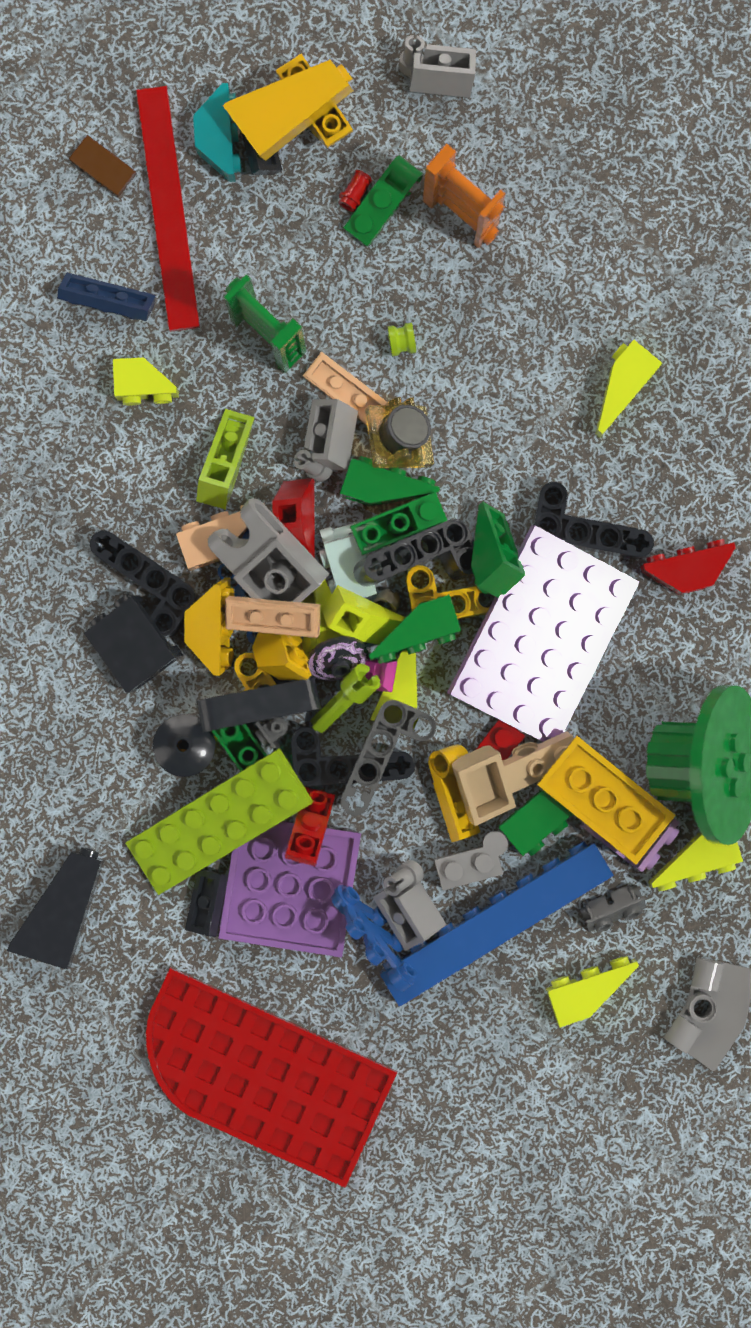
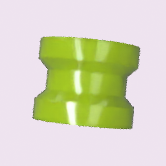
M412 322L405 323L403 327L396 328L394 325L387 326L392 357L398 356L401 352L416 353Z

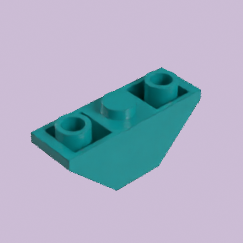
M222 83L193 115L195 148L197 154L229 182H236L235 173L241 172L240 154H233V142H239L238 126L236 123H232L231 116L223 107L226 102L236 98V93H230L229 84Z

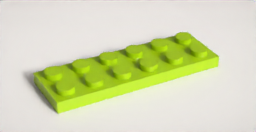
M278 748L131 838L125 844L157 894L160 895L307 807L313 800L281 749Z

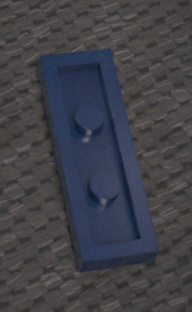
M68 272L59 285L57 299L68 301L74 305H84L96 308L102 312H111L127 316L133 320H143L146 322L154 307L156 297L154 294Z

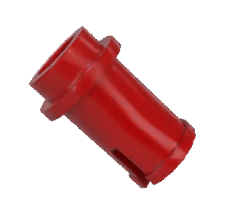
M355 170L345 191L339 193V205L350 212H354L360 206V200L368 186L372 183V178L363 171Z

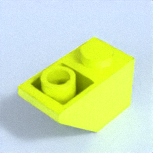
M144 357L113 359L114 396L118 401H123V405H140L141 399H148V395H153V402L155 404L172 403V397L179 398L177 387Z

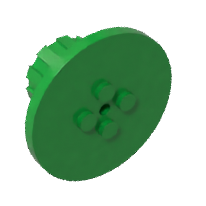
M720 685L714 688L705 699L696 723L662 721V725H656L652 731L653 735L648 742L646 752V778L649 780V790L652 796H657V800L692 802L696 823L706 840L713 844L731 845L744 835L751 821V697L741 686Z

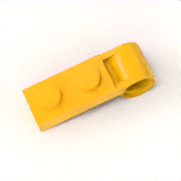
M460 744L434 751L428 759L433 785L451 842L481 833L479 826H474L468 819L452 768V763L456 759L468 754L466 748Z

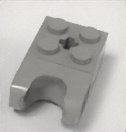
M249 499L240 511L241 518L249 529V539H240L228 529H219L209 536L208 546L235 575L234 579L251 598L301 603L322 584L329 573L260 500Z

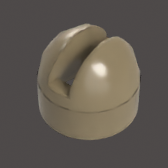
M388 588L378 593L374 603L396 613L401 599L397 591L393 593ZM383 602H387L390 607H385Z

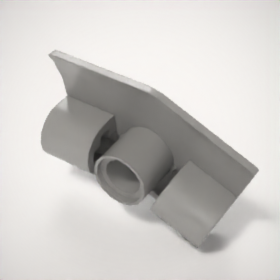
M697 957L686 1005L663 1038L682 1052L688 1053L710 1070L715 1071L746 1024L751 1001V968ZM701 999L707 1000V1011L702 1014H696L694 1012L695 1003Z

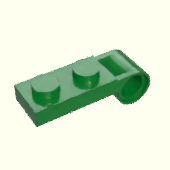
M398 155L343 228L369 247L404 199L411 194L410 189L416 182L420 183L424 173Z

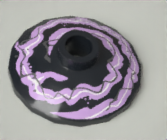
M340 636L330 638L319 643L311 650L307 662L310 673L313 677L320 680H341L356 665L366 663L368 650L363 641L355 637Z

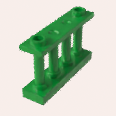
M247 274L241 279L236 277L226 287L225 292L227 294L224 296L232 323L238 327L245 320L272 346L276 365L286 373L306 353L302 326L295 319H292L288 324L286 322L281 323L256 299L251 278Z

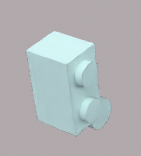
M356 522L335 529L328 527L319 530L325 548L319 551L324 569L330 567L333 579L328 580L331 593L339 585L362 597L377 594L375 585L362 586L354 578V566L366 557V554L361 555L353 534L349 535V533H352L350 526L356 524Z

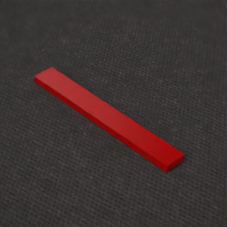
M167 86L139 89L136 91L169 331L200 328L168 88Z

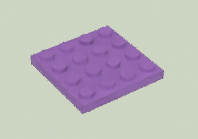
M282 821L232 851L219 939L342 957L347 922L345 915L340 913L333 905L331 896L339 885L353 888L361 833L327 828L316 867L285 859L294 827L292 822Z

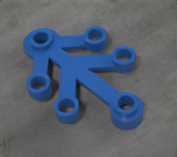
M344 885L337 886L334 890L335 893L331 896V900L335 908L345 915L347 932L356 940L363 936L366 947L365 955L370 963L377 966L385 959L392 966V969L388 971L389 980L396 989L404 992L414 984L417 974L409 963L401 964L387 945L389 944L397 952H401L404 949L395 933L391 934L381 928L387 923L378 906L372 909L361 902L354 888Z

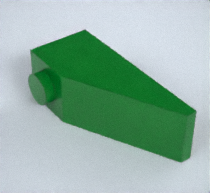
M482 501L478 506L471 567L477 588L485 594L490 593L499 598L500 595H505L526 574L522 562L518 559V551L505 514Z

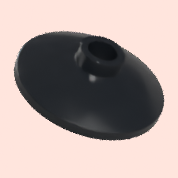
M179 714L168 718L158 727L154 735L153 753L156 761L166 772L175 776L189 777L202 772L211 763L215 754L216 742L213 732H202L200 718L193 715ZM182 739L187 740L189 743V748L184 752L180 751L177 747L178 742Z

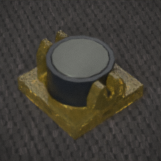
M396 397L388 401L386 405H369L365 409L373 468H431L434 465L430 437L431 424L427 416L426 406H415L414 397L406 399L403 403L401 402V397Z

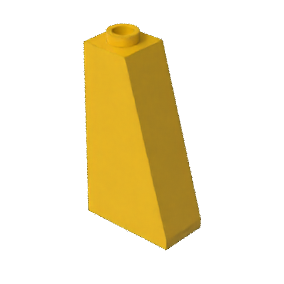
M328 60L230 100L223 107L259 156L266 161L352 93L354 90L348 82L353 78L342 64L336 67L331 60Z

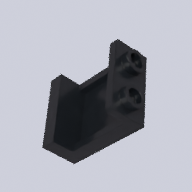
M128 594L113 604L115 609L108 615L102 613L89 622L91 628L84 632V635L126 694L135 692L183 656L177 645L171 646L140 604L143 601L140 595L130 597Z

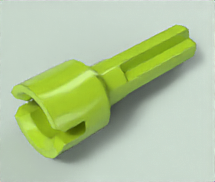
M365 664L356 665L341 680V690L311 718L312 729L323 733L352 704L364 703L379 688L380 679L378 675H374L368 680L365 675L370 671V667Z

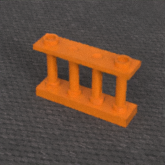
M446 143L425 168L423 202L431 209L437 203L441 206L444 204L476 231L474 245L477 248L483 243L489 245L499 233L497 226L500 215L505 208L503 202L506 193L500 189L493 199L488 197L455 169L456 151Z

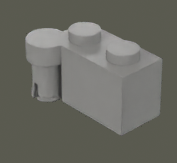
M414 35L406 38L405 48L400 55L398 66L402 74L410 77L409 92L470 98L476 70V49L427 44L423 57L422 52L425 46L423 38L417 35L416 42H413Z
M339 399L312 400L304 448L314 453L311 454L307 450L297 452L294 458L300 460V462L294 461L295 467L305 471L310 478L319 482L327 480L333 470H348L358 410Z
M491 831L484 836L482 846L434 858L442 891L503 875L499 856L507 849L508 841L501 832Z
M407 860L401 864L394 874L384 880L383 885L385 889L373 896L374 901L405 951L424 942L447 925L421 884L424 871L420 864L414 860Z

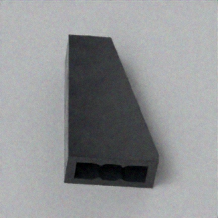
M81 847L80 852L73 851L69 854L10 942L7 949L8 952L66 970L71 967L105 861L98 858L99 852Z

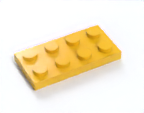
M578 736L574 737L537 783V786L636 865L676 816Z

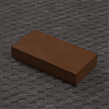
M89 135L84 138L69 158L70 162L118 198L137 174L134 169Z

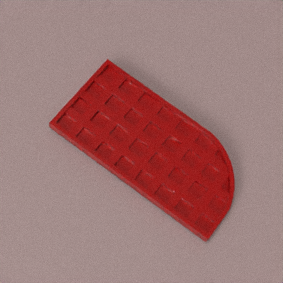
M170 967L147 1020L146 1047L152 1072L162 1091L179 1110L192 1118L346 1188L398 1073L397 1070L173 967Z

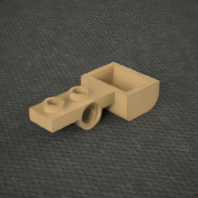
M566 731L540 744L534 742L521 744L513 749L512 757L503 761L500 753L491 746H483L456 759L452 763V768L469 821L474 826H477L515 808L516 804L512 793L540 781L573 740L572 734Z

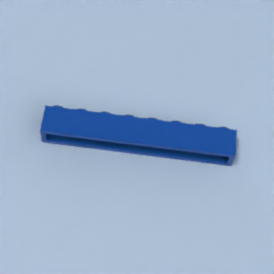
M585 841L576 844L568 850L571 854L570 856L561 861L558 857L548 861L542 866L544 870L542 873L535 877L529 873L515 882L517 885L516 889L509 893H506L505 889L494 894L489 898L490 905L481 910L478 906L468 910L462 915L464 918L462 922L453 926L452 922L447 923L446 926L436 932L438 935L436 938L429 942L425 940L410 948L411 953L400 959L398 954L395 955L401 964L409 963L417 974L414 984L404 992L396 989L390 982L388 971L392 969V966L389 962L385 961L382 963L384 969L380 971V976L399 1007L613 877L612 871L595 843L591 842L587 845Z

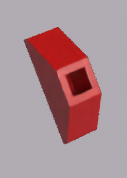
M314 479L283 481L272 501V513L315 558Z
M720 539L706 543L707 549L695 551V547L692 546L677 550V556L665 559L664 554L647 557V563L640 566L641 572L678 595L707 589L715 584L736 549L735 543L725 544V540Z
M305 787L313 802L297 813L285 859L316 867L335 795Z

